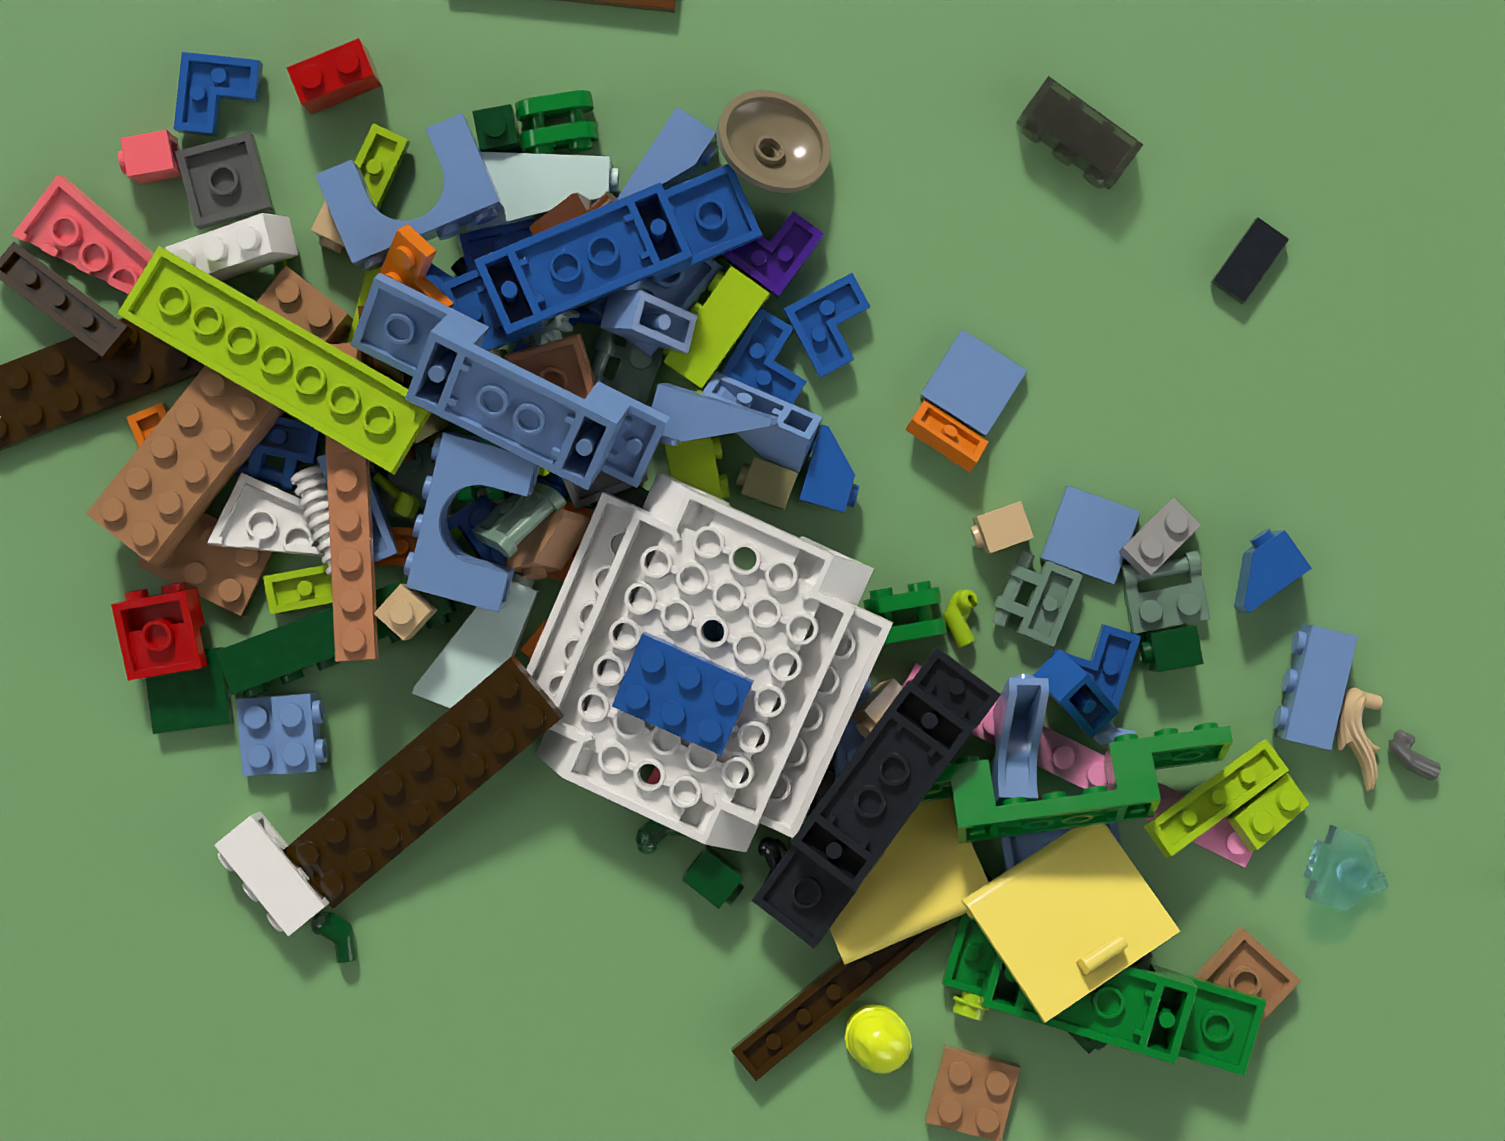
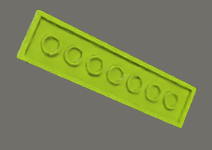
M158 246L117 313L124 319L395 475L432 413L405 400L408 392L407 388L161 246Z

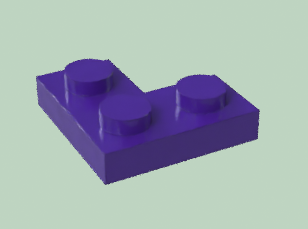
M793 211L770 242L762 236L755 241L719 256L772 295L779 298L824 238V233Z

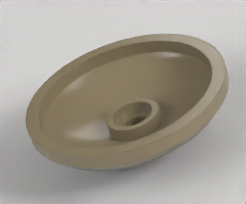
M767 90L746 92L730 101L720 116L717 126V140L722 155L739 176L759 188L779 193L801 191L816 183L827 168L831 152L829 138L824 126L808 107L788 95Z

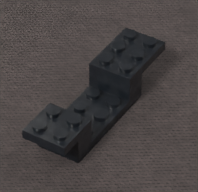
M936 647L916 676L907 681L790 842L792 846L751 901L815 949L943 771L957 756L999 699L1001 693Z

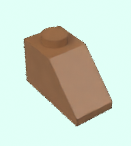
M563 509L551 512L517 545L518 550L510 558H507V566L515 568V572L523 573V578L528 580L545 579L546 573L562 570L584 536L590 523V517Z

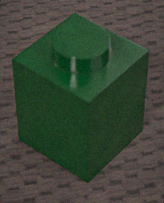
M511 104L472 111L479 150L481 152L523 153L517 116Z
M1184 625L1143 633L1144 642H1140L1139 645L1140 655L1143 664L1149 665L1150 671L1163 672L1204 664L1197 626Z
M709 845L703 848L682 877V881L718 909L725 901L731 905L744 889V886L740 883L743 879V872Z

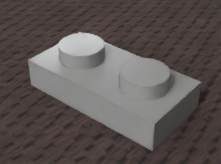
M1172 498L1118 552L1147 579L1201 525L1175 498Z

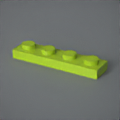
M1264 739L1147 822L1143 827L1163 855L1169 858L1288 772L1289 769L1268 740Z

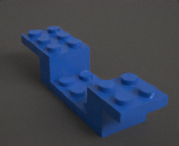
M727 164L667 190H664L661 182L477 258L474 260L477 269L441 283L440 286L443 293L454 303L452 309L489 327L481 348L490 351L546 329L545 321L646 278L651 277L654 283L755 241L762 237V233L735 171Z

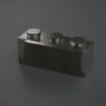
M1050 76L1047 77L1016 121L1021 126L1020 131L1025 137L1035 143L1040 141L1053 149L1051 153L1057 160L1068 166L1074 164L1084 172L1083 177L1097 188L1104 186L1110 190L1144 145Z

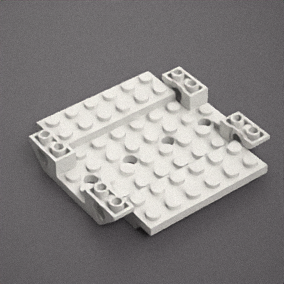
M662 472L657 473L644 503V509L612 494L602 492L526 669L564 714L562 719L545 732L536 755L562 778L706 845L747 852L759 823L793 838L804 821L893 622L856 606L859 604L874 568L806 537L801 536L798 538L730 507V503ZM748 547L755 552L757 560L752 569L744 570L736 564L735 554L739 548ZM716 620L722 624L724 628L722 640L712 642L704 636L703 626L706 621ZM647 632L754 680L722 755L612 707L642 633ZM642 765H655L660 770V781L656 784L644 782L640 775Z

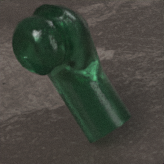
M649 819L637 831L635 841L639 852L652 854L657 850L656 846L667 835L687 836Z

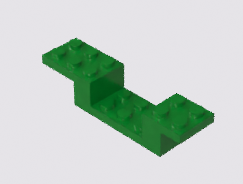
M1210 722L1199 724L1194 727V731L1178 733L1176 728H1167L1154 732L1152 737L1138 738L1137 734L1120 735L1114 738V742L1108 743L1103 761L1109 791H1107L1106 786H1094L1082 790V795L1067 796L1066 792L1063 791L1051 792L1043 795V800L1027 802L1025 797H1015L1004 800L1002 806H996L989 760L979 761L978 756L962 757L955 760L956 764L946 767L921 802L952 799L958 844L1154 817L1161 801L1155 770L1223 761L1233 742L1230 726L1218 727V723Z
M967 913L960 917L942 978V985L979 995L982 1006L1172 1064H1176L1177 1057L1180 1056L1245 1076L1267 1002L1263 997L1150 964L1149 970L1130 965L1043 1023L974 918L971 919Z

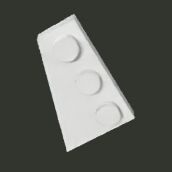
M241 473L207 542L208 545L324 557V554L317 550V547L320 545L319 541L313 540L312 536L315 534V531L310 530L308 527L311 521L304 516V512L307 510L299 504L302 499Z

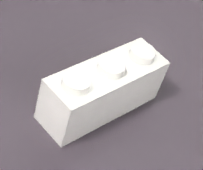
M266 213L243 219L165 247L169 252L220 281L298 255L289 217Z
M261 811L250 815L214 845L219 851L217 855L220 862L229 871L233 872L235 870L244 881L242 887L245 893L253 901L261 902L268 911L267 918L269 922L279 932L284 931L287 936L291 935L329 904V901L325 897L323 898L310 883V878L301 867L298 868L285 853L284 849L288 844Z

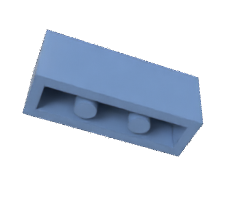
M1301 624L1300 631L1295 632L1291 642V653H1294L1291 669L1288 668L1285 671L1282 680V690L1286 691L1283 704L1278 706L1274 714L1273 728L1277 729L1276 737L1327 750L1332 749L1358 636Z

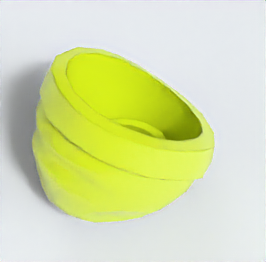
M879 1004L864 1005L853 1012L846 1023V1048L862 1067L874 1073L886 1074L900 1068L908 1059L912 1048L910 1032L902 1018L889 1007Z

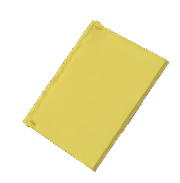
M951 798L921 802L885 850L883 857L830 927L837 950L845 965L967 913L968 909L961 900L989 883L972 843L958 844Z
M1106 824L1072 828L961 900L968 909L966 911L967 915L971 919L974 918L1043 1023L1180 932Z

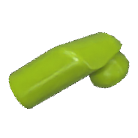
M969 589L956 591L951 596L944 612L946 625L958 648L975 640L967 624V619L972 608L977 606L978 598L975 592Z

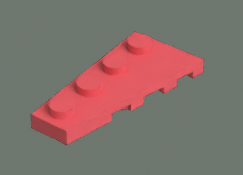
M61 175L55 177L12 234V236L29 242L54 257L65 260L76 266L77 269L108 282L109 285L128 295L154 254L70 180Z

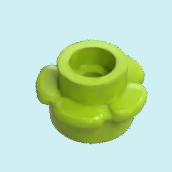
M962 991L961 996H953V999L956 1001L952 1011L960 1015L982 1021L985 1010H990V1008L982 1006L979 995Z

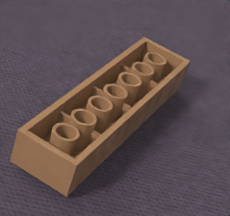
M287 266L283 268L257 301L259 304L329 344H340L351 330L353 318ZM204 366L86 514L148 563L162 566L248 459L257 444H260L272 429L278 417H281L285 411L211 368Z

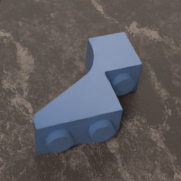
M1019 674L1014 677H1008L1001 696L993 708L996 754L990 764V773L996 806H1002L1003 801L1009 798L1025 797L1027 802L1037 801L1038 799L1037 756L1049 696L1048 678H1035L1031 674Z

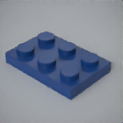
M644 632L612 707L722 755L754 680Z

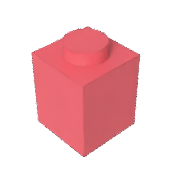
M161 130L120 138L122 151L118 152V161L121 171L124 175L127 174L128 178L138 184L182 177L175 151L180 150L178 138L169 131Z

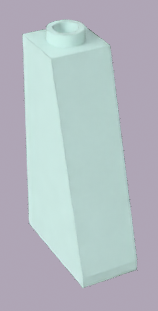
M481 152L504 209L497 212L498 217L481 225H476L474 221L466 225V230L472 232L534 218L536 222L572 193H580L595 203L606 191L611 194L612 192L619 191V168H612L613 164L610 156Z
M514 573L507 603L502 610L496 612L477 607L416 684L412 694L451 708L513 655L515 656L541 592L532 587L534 580L524 579L522 575Z

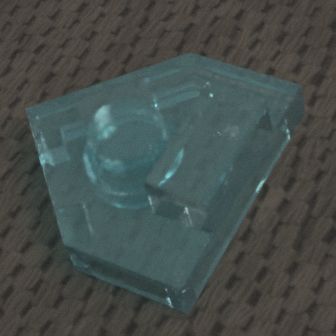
M1330 824L1325 841L1315 840L1303 876L1311 879L1305 898L1344 912L1357 905V901L1373 892L1378 893L1389 887L1385 874L1380 871L1375 859V850L1370 838Z

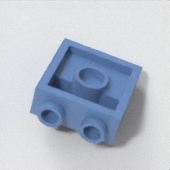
M317 692L236 699L242 776L317 772L323 769L322 762H327L328 750L326 740L320 737L319 724L324 723L325 712L322 700H317Z

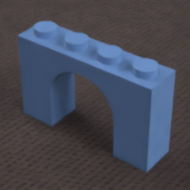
M463 113L425 128L443 170L444 187L435 207L420 218L402 221L391 219L381 214L373 201L360 168L352 159L315 175L351 262L357 268H365L366 271H372L382 267L397 230L407 224L426 241L436 237L439 240H446L461 233L460 227L474 221L476 225H481L498 217L497 212L504 209L469 123Z
M450 430L444 432L442 438L437 437L433 445L431 460L436 461L433 476L426 478L422 491V499H426L427 502L424 514H419L414 524L413 537L418 539L415 552H410L405 562L404 575L409 576L406 587L499 612L506 606L515 568L478 559L463 552L450 535L447 522L448 510L457 493L471 485L489 486L527 497L534 493L540 466L486 439Z

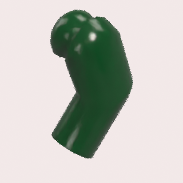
M323 912L315 915L311 921V929L315 934L321 935L335 943L337 963L356 960L351 924L332 912Z

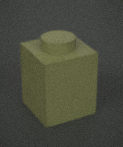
M754 457L751 465L743 463L736 484L743 487L741 491L742 496L784 511L798 473Z

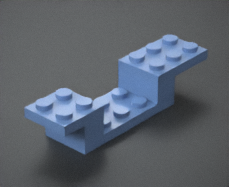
M379 273L374 278L350 346L412 376L413 379L405 400L586 490L589 489L600 471L631 486L638 487L668 424L669 416L599 381L587 397L583 399L481 348L489 329L488 326L382 273Z

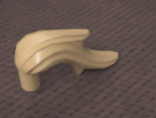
M1351 688L1345 691L1336 727L1337 745L1339 751L1343 750L1346 744L1351 748L1360 766L1364 787L1369 792L1373 790L1377 780L1375 751L1380 750V747L1374 745L1366 736L1362 725V714L1364 708L1379 710L1383 699L1379 695L1364 692L1358 688Z

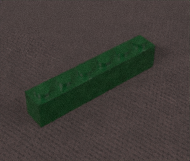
M408 578L376 590V610L400 584H407ZM418 591L438 609L426 622L428 630L450 622L448 614L457 611L452 599ZM333 607L215 651L231 695L244 692L247 699L268 691L266 683L280 678L282 685L305 677L303 669L317 665L318 670L321 671L340 664L341 662L335 661ZM377 617L378 641L387 637L390 638L391 643L402 640Z

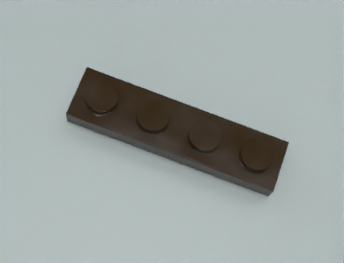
M13 242L0 257V280L106 361L109 362L133 333L128 326L16 242Z

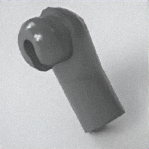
M1397 730L1394 733L1393 740H1389L1390 752L1408 770L1428 780L1436 779L1441 771L1440 764L1411 750L1412 745L1415 743V737L1405 731Z

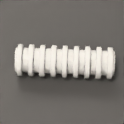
M314 466L297 472L290 480L293 485L298 487L295 493L302 498L299 504L307 510L304 512V516L311 521L308 527L310 530L315 531V534L312 536L313 540L319 541L320 545L317 547V550L324 554L321 560L323 564H328L329 568L326 569V573L331 575L328 485L323 477L321 467Z

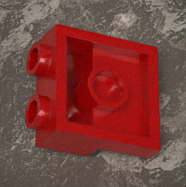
M184 582L161 586V594L150 596L148 588L124 593L125 600L111 604L128 681L207 666L199 627L205 625L197 587L186 589Z

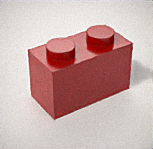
M360 38L286 67L300 103L311 115L382 86L369 51Z

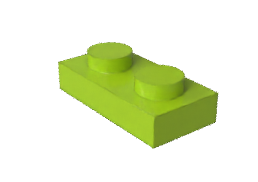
M373 123L355 163L360 168L373 201L379 210L408 150L410 141Z
M328 564L263 576L270 615L333 603L332 575H327L326 569L329 568Z
M1285 773L1251 798L1227 820L1248 850L1256 851L1309 806L1310 803L1290 775Z

